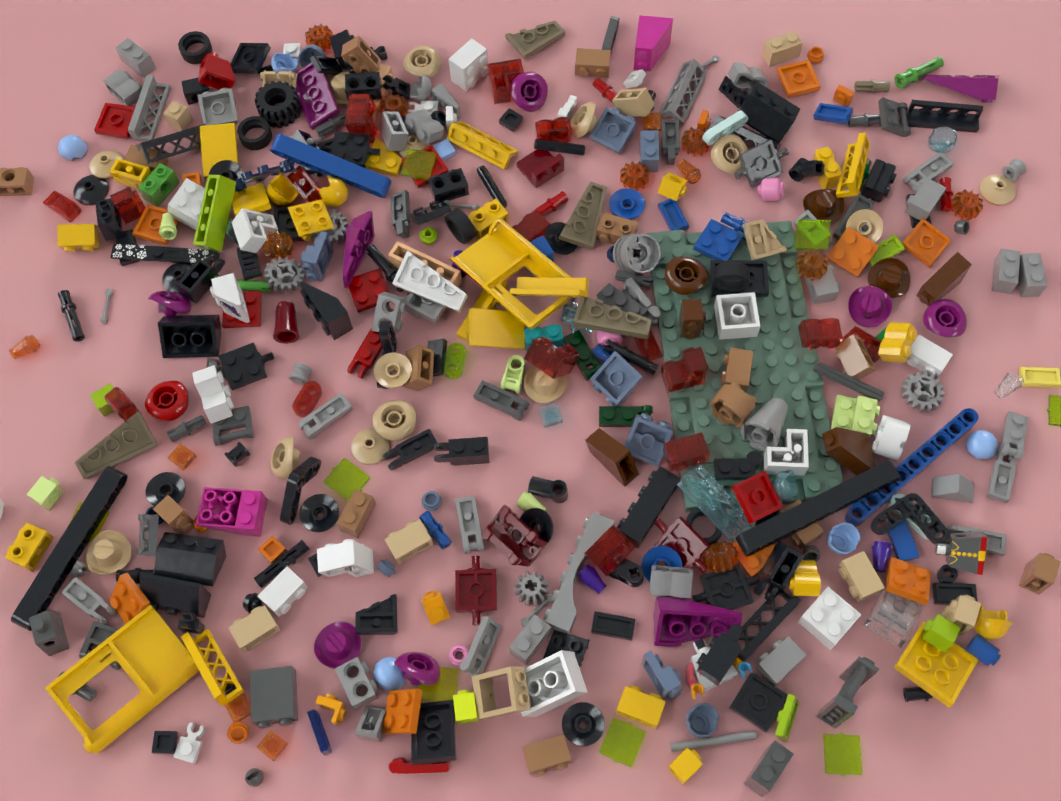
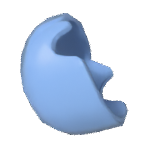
M275 53L271 58V66L276 73H279V71H292L294 73L298 67V59H292L290 53Z
M71 134L59 141L58 152L61 157L70 161L73 158L81 159L87 152V145L80 137Z
M979 430L973 432L967 438L966 448L978 460H990L997 453L998 441L994 434L986 430Z
M846 522L832 527L827 536L829 548L839 555H847L856 550V546L860 541L858 529L851 523Z
M392 656L378 661L373 671L376 683L382 690L386 691L398 690L405 683L404 671L394 664L397 658Z

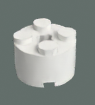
M883 415L875 433L876 438L872 444V452L899 460L903 451V445L906 443L909 434L910 423Z

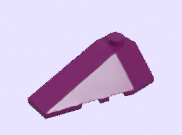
M926 75L925 77L927 81L970 97L981 99L983 103H992V100H996L999 75H975L973 77L967 75H955V77H951L952 75Z
M371 211L354 218L345 231L343 283L344 288L347 289L366 254L367 247L371 245L375 237Z
M656 597L654 609V646L677 647L688 641L694 640L696 642L702 638L714 637V635L719 637L721 632L726 634L732 625L738 624L741 626L743 614L742 612L680 598Z

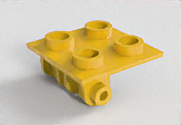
M323 199L288 207L297 233L305 241L311 240L313 233L334 228Z

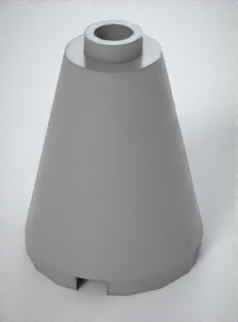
M772 398L742 425L740 431L744 440L747 438L752 448L765 452L767 447L778 446L788 411L786 402L780 398Z

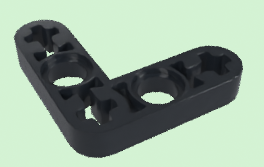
M381 320L379 337L383 347L382 356L387 353H396L397 338L392 321ZM377 382V388L388 389Z
M311 456L290 473L281 509V522L288 525L294 522L302 487L317 475L321 467L320 459Z
M915 493L906 495L877 515L871 522V530L877 535H884L910 517L933 544L936 545L937 542L945 543L950 537L946 526L924 500ZM910 501H916L915 506H909L908 503ZM922 508L923 510L916 515L915 512ZM894 509L899 510L902 518L895 519L892 517L891 511ZM923 514L928 515L931 523L924 524L920 520V516ZM887 518L889 522L883 528L876 526L878 522L882 523ZM935 524L936 527L930 531L929 528ZM937 533H943L942 537L938 539L935 537Z

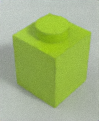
M111 383L90 394L97 409L104 417L125 405L122 401L124 395L119 388L115 389Z
M937 614L933 620L929 618L923 626L925 633L922 639L945 653L954 644L961 628Z

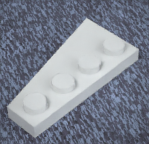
M407 250L392 284L442 306L461 312L467 294Z

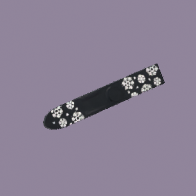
M113 243L111 259L194 264L199 259L204 261L211 253L216 255L217 261L220 258V253L205 249Z

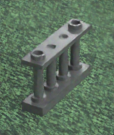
M859 656L840 674L839 678L845 681L839 693L820 709L816 717L836 729L853 716L858 706L853 704V698L858 689L878 672L879 668L874 666L875 663L866 657L861 658Z

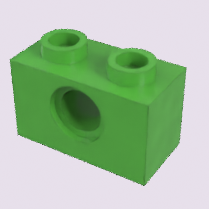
M159 163L138 187V190L145 201L159 207L180 182L174 170Z

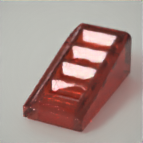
M53 191L43 201L45 206L68 222H72L82 212L81 208L74 201L57 191Z
M854 326L843 337V340L852 334L859 335L862 340H865L863 343L873 363H876L881 358L878 352L882 341Z

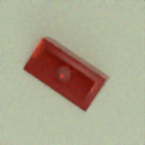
M651 329L648 339L634 337L642 357L650 361L663 357Z

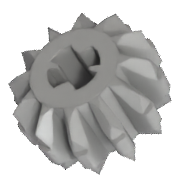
M525 571L526 577L524 578L522 575H519L518 579L520 582L514 583V586L518 588L514 593L515 595H520L518 598L519 602L526 599L527 606H529L530 601H533V604L536 606L538 605L537 599L542 602L545 600L543 595L548 594L546 589L548 582L543 581V574L537 577V571H534L532 576L529 575L528 571ZM532 585L534 591H530V589H528V586Z

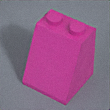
M639 15L633 70H652L670 45L673 18Z

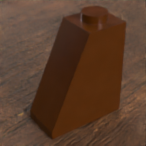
M957 252L921 286L916 296L927 306L942 299L962 282L972 264Z
M840 427L822 434L825 452L856 476L875 467L869 434Z
M597 429L585 440L590 453L624 487L639 475L630 450L602 429Z

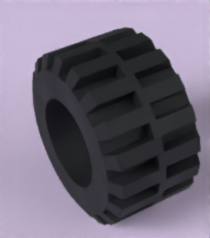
M271 81L270 84L266 83L264 87H260L259 92L255 94L254 101L259 116L264 118L273 128L275 126L278 128H282V126L287 127L289 126L288 124H293L295 119H298L299 114H301V104L296 89L289 85L288 82Z

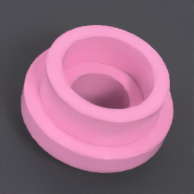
M463 645L454 646L449 652L451 663L455 666H460L461 662L466 659L469 650ZM463 653L464 656L462 659H457L456 655Z

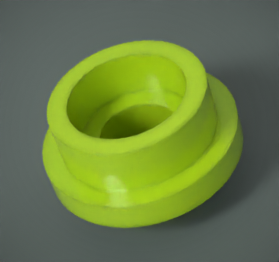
M427 227L421 230L420 240L424 244L431 245L437 240L438 235L434 228Z

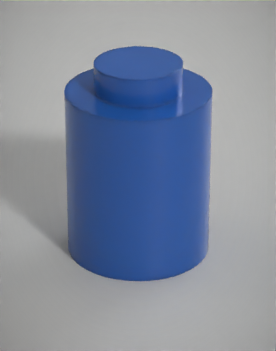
M976 634L965 648L967 652L986 666L990 664L994 666L1001 657L998 654L1000 649L979 634Z

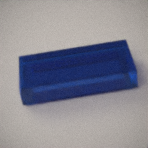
M315 709L308 711L307 713L321 753L323 755L332 753L319 712Z

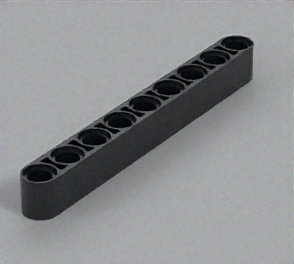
M887 460L741 533L735 539L746 557L751 556L777 543L778 540L781 541L894 484L902 476L892 461Z
M110 466L104 469L12 614V623L32 631L29 618L48 609L71 572L75 562L83 553L124 487L128 478L127 474Z

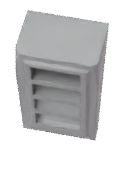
M442 83L431 89V96L434 101H438V104L445 110L446 106H453V112L457 113V118L461 117L460 106Z

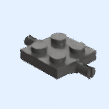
M767 140L740 153L739 157L743 169L734 173L735 178L738 180L746 176L750 187H756L761 184L763 179L774 178L782 174L780 158L789 155V152H786L788 149L784 148L777 151L772 140Z

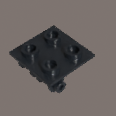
M554 630L543 659L561 650L574 652L578 665L581 667V662L584 661L583 657L586 649H588L590 640Z

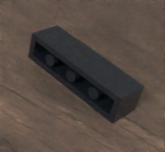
M661 466L657 471L653 470L648 478L649 484L647 487L643 486L638 493L640 498L636 503L632 502L627 511L629 515L626 519L622 518L617 526L619 529L618 537L639 548L677 489L681 478Z

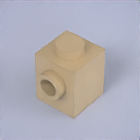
M172 101L163 113L168 125L179 131L185 130L192 122L188 107L182 103L179 104Z

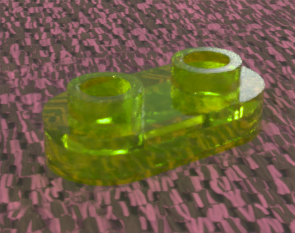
M453 343L448 347L444 373L449 379H458L463 373L467 353L465 346L461 343ZM456 349H459V350H460V351L457 352V353L453 352V351L456 350Z

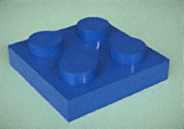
M711 219L695 243L693 250L713 260H730L742 241L744 234Z

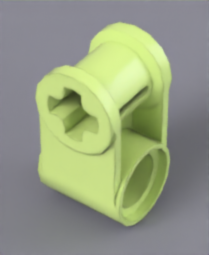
M514 355L509 358L502 377L501 389L516 391L517 394H520L525 374V362L521 356ZM515 364H519L521 366L518 369L512 368V366Z

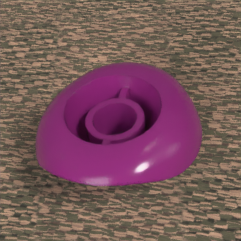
M524 72L513 79L510 91L513 100L521 109L527 112H534L544 105L548 94V86L541 75L535 72Z
M863 286L854 290L850 295L848 310L851 318L858 325L875 327L882 324L891 314L892 300L885 291L878 287Z
M157 291L148 298L158 303V312L164 313L165 316H176L178 313L185 314L191 310L190 301L185 296L176 292Z
M940 299L927 307L923 315V323L928 330L937 335L958 337L966 330L967 318L964 310L957 302L949 299Z
M344 621L334 622L323 628L314 643V653L317 659L323 665L334 669L359 657L361 652L360 635H355V627Z
M406 652L401 654L394 662L396 666L404 671V679L410 681L412 685H435L440 679L439 664L434 658L425 653Z

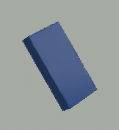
M820 103L813 117L814 120L847 125L853 114V108Z
M669 199L658 203V208L670 231H685L689 229V224L677 201Z
M906 520L888 532L897 559L909 561L920 557Z

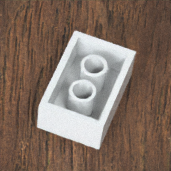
M561 650L525 668L530 710L521 713L523 717H537L588 693L574 652Z

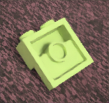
M837 394L830 428L840 427L869 434L870 438L872 434L875 435L877 430V423H874V418L878 417L880 412L877 400L859 395L856 399Z

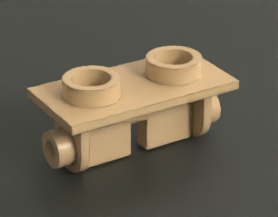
M264 70V72L260 73V77L263 79L262 87L266 83L270 84L271 81L278 82L279 80L282 83L288 82L289 85L296 88L298 74L292 71H279V73H276V71Z

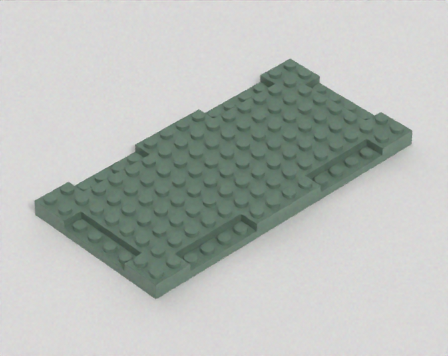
M791 221L766 223L769 230L773 231L777 236L776 239L782 246L786 247L787 251L755 259L767 260L768 297H756L760 329L757 337L719 340L714 310L716 297H711L710 261L713 259L693 250L702 232L684 234L683 230L647 233L657 240L661 251L658 264L650 272L651 277H653L652 286L655 306L661 312V316L658 318V328L685 513L691 512L698 507H709L714 510L741 508L731 486L744 480H714V459L746 458L749 452L757 451L762 455V462L758 467H755V474L757 475L764 471L765 452L752 448L749 445L750 441L747 438L745 440L742 438L741 428H734L736 426L734 424L729 426L723 424L712 414L713 408H709V403L724 385L720 380L722 371H726L723 361L725 354H729L730 347L754 351L749 386L746 393L754 396L757 402L749 418L772 398H780L786 402L788 411L777 447H783V437L787 429L807 430L809 468L804 476L768 474L781 503L790 504L798 499L801 502H805L843 483L840 463L825 452L822 434L831 430L823 393V377L813 371L814 365L819 361L811 317H808ZM738 231L744 234L730 260H751L745 233ZM675 257H692L705 266L708 272V280L701 289L692 294L681 295L668 287L665 279V269L667 264ZM682 299H702V310H706L704 330H701L700 336L694 339L680 338L679 314Z

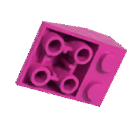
M204 487L196 526L238 535L261 537L268 499L262 491Z

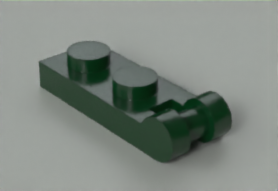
M580 330L564 336L563 342L583 377L588 381L601 367V364L598 363Z
M599 406V427H631L636 414L646 413L651 416L653 406Z

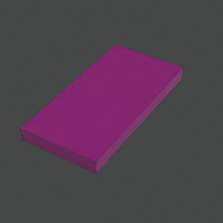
M312 62L295 73L298 74L295 89L309 127L312 130L341 113L326 74L317 73Z

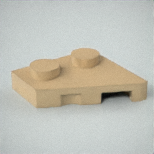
M763 219L743 224L751 260L787 251L786 247L782 246L776 239L777 236L773 231L769 230L768 225Z

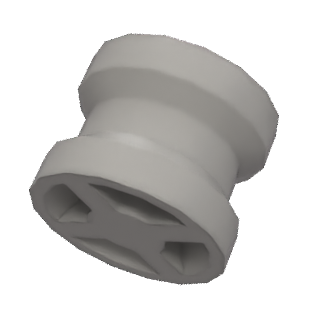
M1013 159L1009 165L1002 169V173L1011 181H1016L1020 175L1026 172L1027 167L1022 160Z
M295 363L293 366L294 371L290 374L289 379L296 384L307 385V377L311 374L312 369L307 365Z

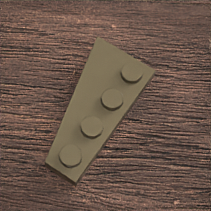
M594 182L589 183L558 239L589 250L593 249L607 187Z
M589 297L580 298L573 320L574 327L648 339L652 325L651 319L630 311L628 313L624 312L618 306H609L600 299L596 298L594 300Z

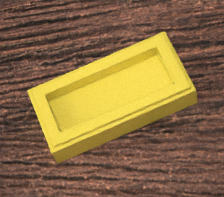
M1020 367L1018 369L1020 387H1061L1059 368Z

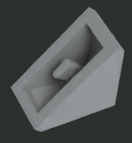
M961 474L934 477L932 479L933 498L973 503L974 483Z
M366 705L355 730V735L360 739L381 742L386 708Z

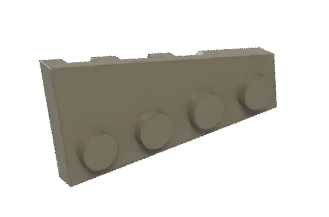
M139 410L78 458L75 464L82 477L86 479L103 471L108 466L112 467L157 446V442Z

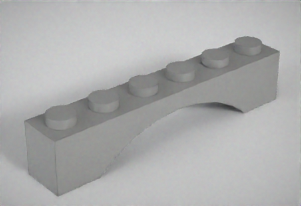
M592 512L590 518L586 517L583 524L585 531L576 540L575 554H570L567 562L570 565L568 571H563L559 581L562 585L559 590H555L552 597L554 604L551 609H547L544 620L551 626L552 630L570 634L577 618L573 600V586L577 573L590 555L607 545L614 529V520Z

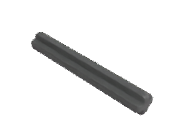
M820 361L814 365L813 371L866 397L876 399L877 402L883 399L884 392Z

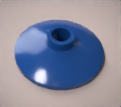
M624 188L616 191L611 196L609 207L615 216L631 220L643 213L645 200L638 191Z
M667 546L651 548L645 553L641 562L644 576L649 582L652 565H658L659 561H664V566L682 567V560L679 554Z

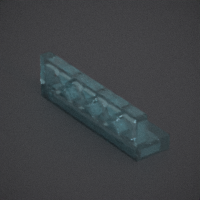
M700 464L688 471L677 483L679 488L732 543L736 542L735 538L738 535L754 527L756 524L755 522L748 523L742 508ZM698 472L703 479H700L695 473ZM710 488L714 489L717 494L713 493ZM738 518L742 519L746 524L744 525Z

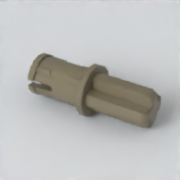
M874 79L871 81H856L854 90L856 92L871 93L889 92L890 81H875Z

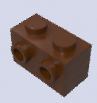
M682 299L679 314L680 338L694 339L700 336L701 330H704L706 310H702V299Z

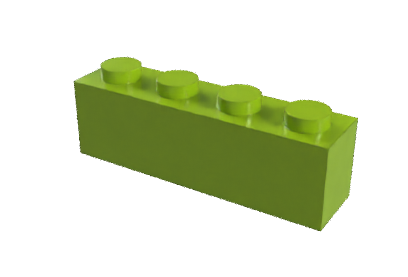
M208 175L193 245L207 250L222 251L236 181L222 175Z

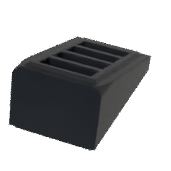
M240 247L237 248L244 280L262 276L258 254L240 250Z

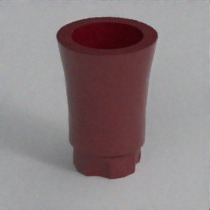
M287 301L278 302L275 311L273 339L283 344L294 343L300 337L297 328L295 305Z

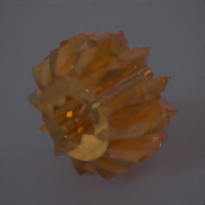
M314 24L313 28L309 27L308 32H305L306 44H315L321 47L324 52L326 48L331 49L329 37L333 36V32L328 26L323 27L322 24L319 26Z
M391 93L390 97L385 96L384 100H381L379 109L381 114L382 111L399 112L404 121V116L408 114L409 105L404 96L400 97L399 94L393 96Z
M698 126L696 129L690 127L689 131L685 130L681 143L683 150H687V154L693 153L694 157L697 154L702 156L704 152L709 150L710 146L702 139L706 132L705 128L700 130Z
M632 161L631 164L626 163L624 168L621 169L620 181L623 183L624 188H635L638 191L639 187L644 189L646 184H648L650 171L647 169L646 164L641 165L640 161L636 164Z
M964 189L962 192L956 193L952 199L951 211L955 212V216H960L961 220L966 218L969 221L972 218H976L982 211L983 199L979 198V194H973V190L967 192Z
M278 230L276 233L269 232V235H266L267 240L262 245L266 256L270 257V259L277 258L278 260L279 256L285 259L287 255H291L294 246L290 235L286 234L285 231L279 233Z
M811 249L809 252L804 251L802 255L798 256L796 269L799 270L798 275H804V280L810 278L812 282L815 278L820 280L827 273L829 261L826 260V255H820V250L816 253Z
M717 541L715 544L710 543V546L703 553V561L709 571H715V573L719 571L725 572L726 570L731 571L732 567L737 566L738 552L732 543H726V541L722 543Z

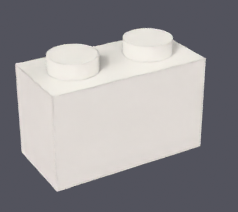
M919 335L911 346V355L907 358L906 362L923 372L927 371V376L934 374V378L937 379L953 354Z
M286 567L258 597L279 617L290 610L291 604L296 599H300L308 587L289 567Z

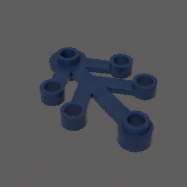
M288 159L279 163L280 166L268 168V165L260 166L257 168L259 173L252 174L251 171L241 174L242 178L233 180L236 181L235 192L246 189V183L251 181L260 182L270 175L275 176L280 173H289L295 170V163L290 162Z

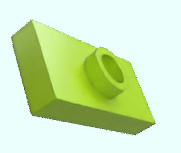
M894 234L877 244L880 248L869 264L872 267L881 259L893 258L903 252L905 247Z
M788 694L784 708L779 711L777 717L779 724L775 735L779 741L783 742L788 741L800 704L796 696Z

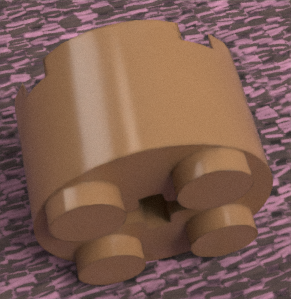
M731 382V384H725L720 388L709 403V408H713L712 414L720 422L727 426L734 424L736 425L734 428L738 429L742 427L754 411L757 400L754 396L744 392L739 384Z

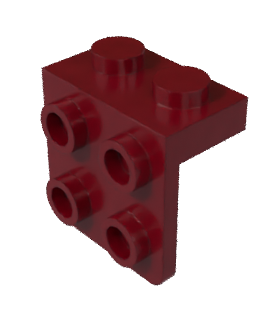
M536 149L519 160L517 168L535 188H538L564 171V157L561 154L553 157L549 151Z

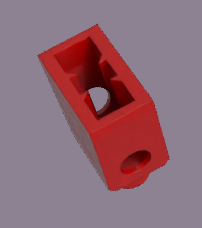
M215 52L207 54L200 64L198 83L219 90L222 88H232L236 79L230 62L219 58Z

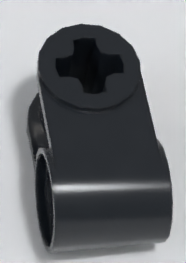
M613 553L604 569L608 576L633 588L639 587L644 580L642 567L618 553ZM635 573L638 574V577L635 576L634 579L631 578V575H634Z

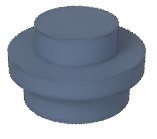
M430 491L422 497V505L428 511L437 510L441 505V497L437 492Z
M380 559L377 566L378 570L387 577L396 573L394 570L395 565L391 561Z

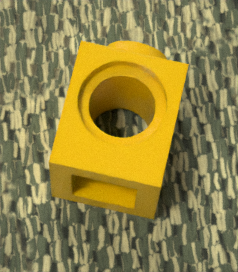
M668 172L663 176L657 193L677 201L685 196L688 187H686L688 180Z
M687 747L667 769L683 785L703 765L701 762L702 758L694 749L690 751Z

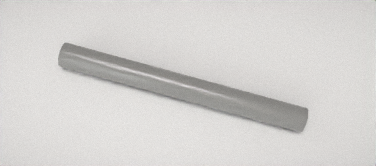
M754 730L670 743L671 752L685 750L687 747L695 749L757 739Z

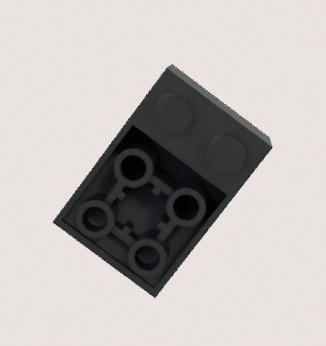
M299 282L302 288L300 293L304 298V303L308 309L313 311L316 321L318 323L321 322L322 329L327 336L331 335L336 340L353 330L348 312L338 298L305 282Z

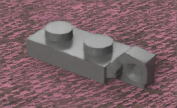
M661 120L663 155H667V165H674L675 155H679L680 151L679 120Z
M403 190L391 195L390 199L392 226L397 231V235L405 239L409 237L408 227L411 220L409 192Z

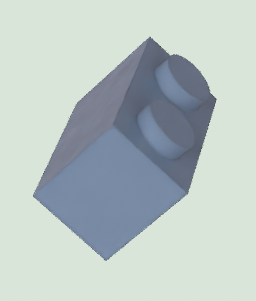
M658 130L641 131L639 143L640 172H658Z

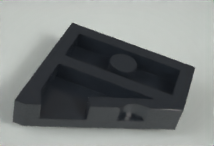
M396 594L355 613V635H397Z

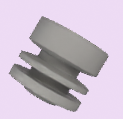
M648 234L624 235L617 240L613 248L614 262L617 267L627 272H649L656 267L661 256L657 240Z

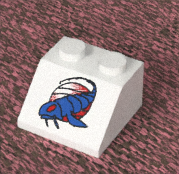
M231 273L211 279L213 287H210V291L216 300L217 306L222 307L224 313L249 323L250 319L243 292L234 274Z

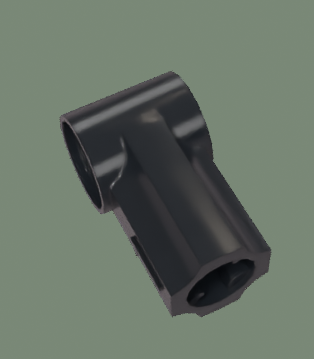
M800 158L789 170V176L797 182H800L804 177L821 176L824 173L825 165L822 161H808L805 158Z
M532 476L530 479L528 494L530 492L532 495L549 498L556 503H563L567 500L568 489L564 481H552ZM557 489L564 490L561 494L554 493Z

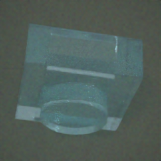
M557 403L539 408L544 428L563 423Z

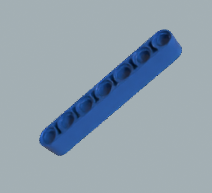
M276 134L270 148V152L279 157L289 159L291 162L323 175L339 178L345 184L380 198H386L392 183L389 178L283 134Z

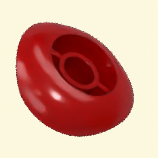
M179 381L161 382L148 393L145 399V408L151 416L159 420L172 421L178 419L187 410L189 403L188 391Z

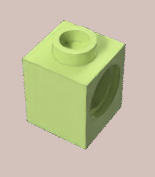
M41 476L27 493V496L42 507L50 510L64 491L59 487L60 483L52 477L46 479Z

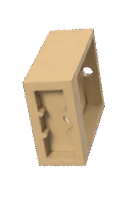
M510 666L472 676L478 720L493 719L530 710V698L524 666ZM507 675L512 706L497 709L493 678Z

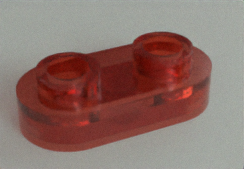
M309 381L303 385L292 404V408L297 416L306 417L313 411L322 395L319 383Z

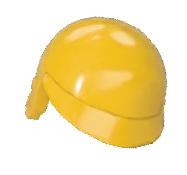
M281 173L269 181L267 186L268 198L272 203L279 206L292 204L300 192Z
M327 175L330 186L322 187L319 189V193L326 207H339L347 199V186L341 179Z
M981 605L974 629L985 639L997 640L1005 636L1013 623L1007 621V611L984 610V606Z

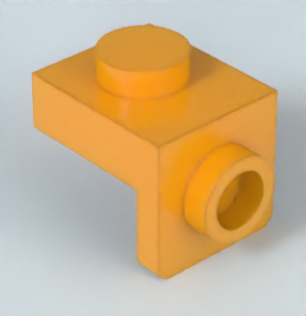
M435 590L424 594L421 601L431 625L450 618L440 591L435 592Z
M325 694V697L318 695L316 704L319 707L335 711L331 722L339 726L340 721L343 722L346 717L347 709H345V704L337 701L338 697Z

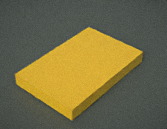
M226 123L200 126L203 177L208 178L211 168L220 161L230 160L239 165L236 124Z
M263 182L234 193L232 206L235 216H237L242 208L257 212L271 209Z
M470 308L469 346L523 350L525 349L524 324L509 311Z

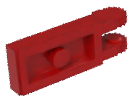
M372 328L369 330L348 366V373L353 374L360 364L362 366L358 371L357 377L363 379L368 369H371L383 348L379 332L373 331Z
M399 757L394 758L388 768L392 774L443 773L450 770L451 761L413 765L412 761Z

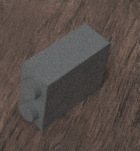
M293 666L250 671L251 723L258 726V728H268L273 723L285 726L291 725L292 721L298 720L296 669Z
M774 740L766 748L743 784L763 797L770 792L794 753Z

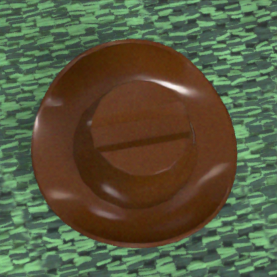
M832 189L812 191L803 199L804 210H809L821 224H832L839 220L845 207L843 197L837 198L836 191Z
M675 257L666 266L665 279L672 291L677 294L688 295L698 291L705 285L708 280V272L705 266L695 258Z
M884 258L876 262L869 270L868 283L870 286L878 287L885 291L890 298L901 297L909 289L910 273L905 263L901 260Z

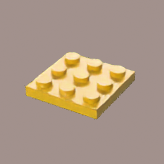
M923 621L893 668L950 708L979 659L956 643L944 653L923 640L922 637L925 633L923 626L926 623Z

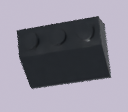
M756 81L747 91L738 111L742 110L748 116L746 125L767 138L780 143L795 122L800 108Z
M219 315L163 316L158 322L163 358L219 356L221 342Z
M165 532L157 547L153 575L213 586L226 558L224 540Z
M142 572L140 574V590L150 601L149 605L156 611L158 609L165 610V613L177 616V613L191 612L193 618L205 617L211 594L201 584Z

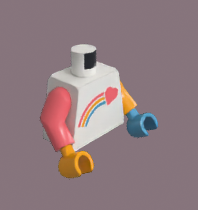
M704 639L693 643L697 654L691 657L686 669V682L691 690L692 699H696V693L702 694V697H704V692L717 687V685L697 672L699 666L696 663L702 653L707 655L710 650ZM737 657L719 685L736 678L738 675L737 671H739L741 678H746L744 671L753 673L751 665Z

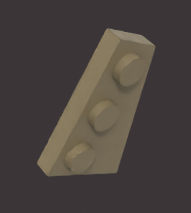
M556 21L537 25L531 30L526 31V29H522L520 33H507L505 38L524 59H527L564 37L565 30Z

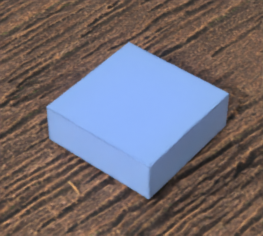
M448 139L433 145L442 161L456 155V151Z

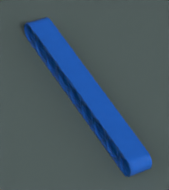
M971 408L962 410L896 467L902 476V481H897L886 487L885 489L888 491V494L880 490L854 503L845 515L846 522L851 523L855 527L861 525L889 501L893 495L897 494L970 431L978 421V413ZM950 429H953L957 434L952 433ZM936 441L942 442L943 446L939 445ZM922 452L927 453L930 457L924 456ZM909 464L914 465L916 469L910 468ZM866 500H871L875 506L869 505ZM852 512H857L860 518L854 517Z

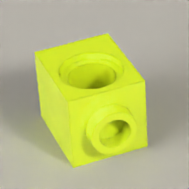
M470 690L458 691L457 695H453L457 725L478 722L474 692L470 693Z

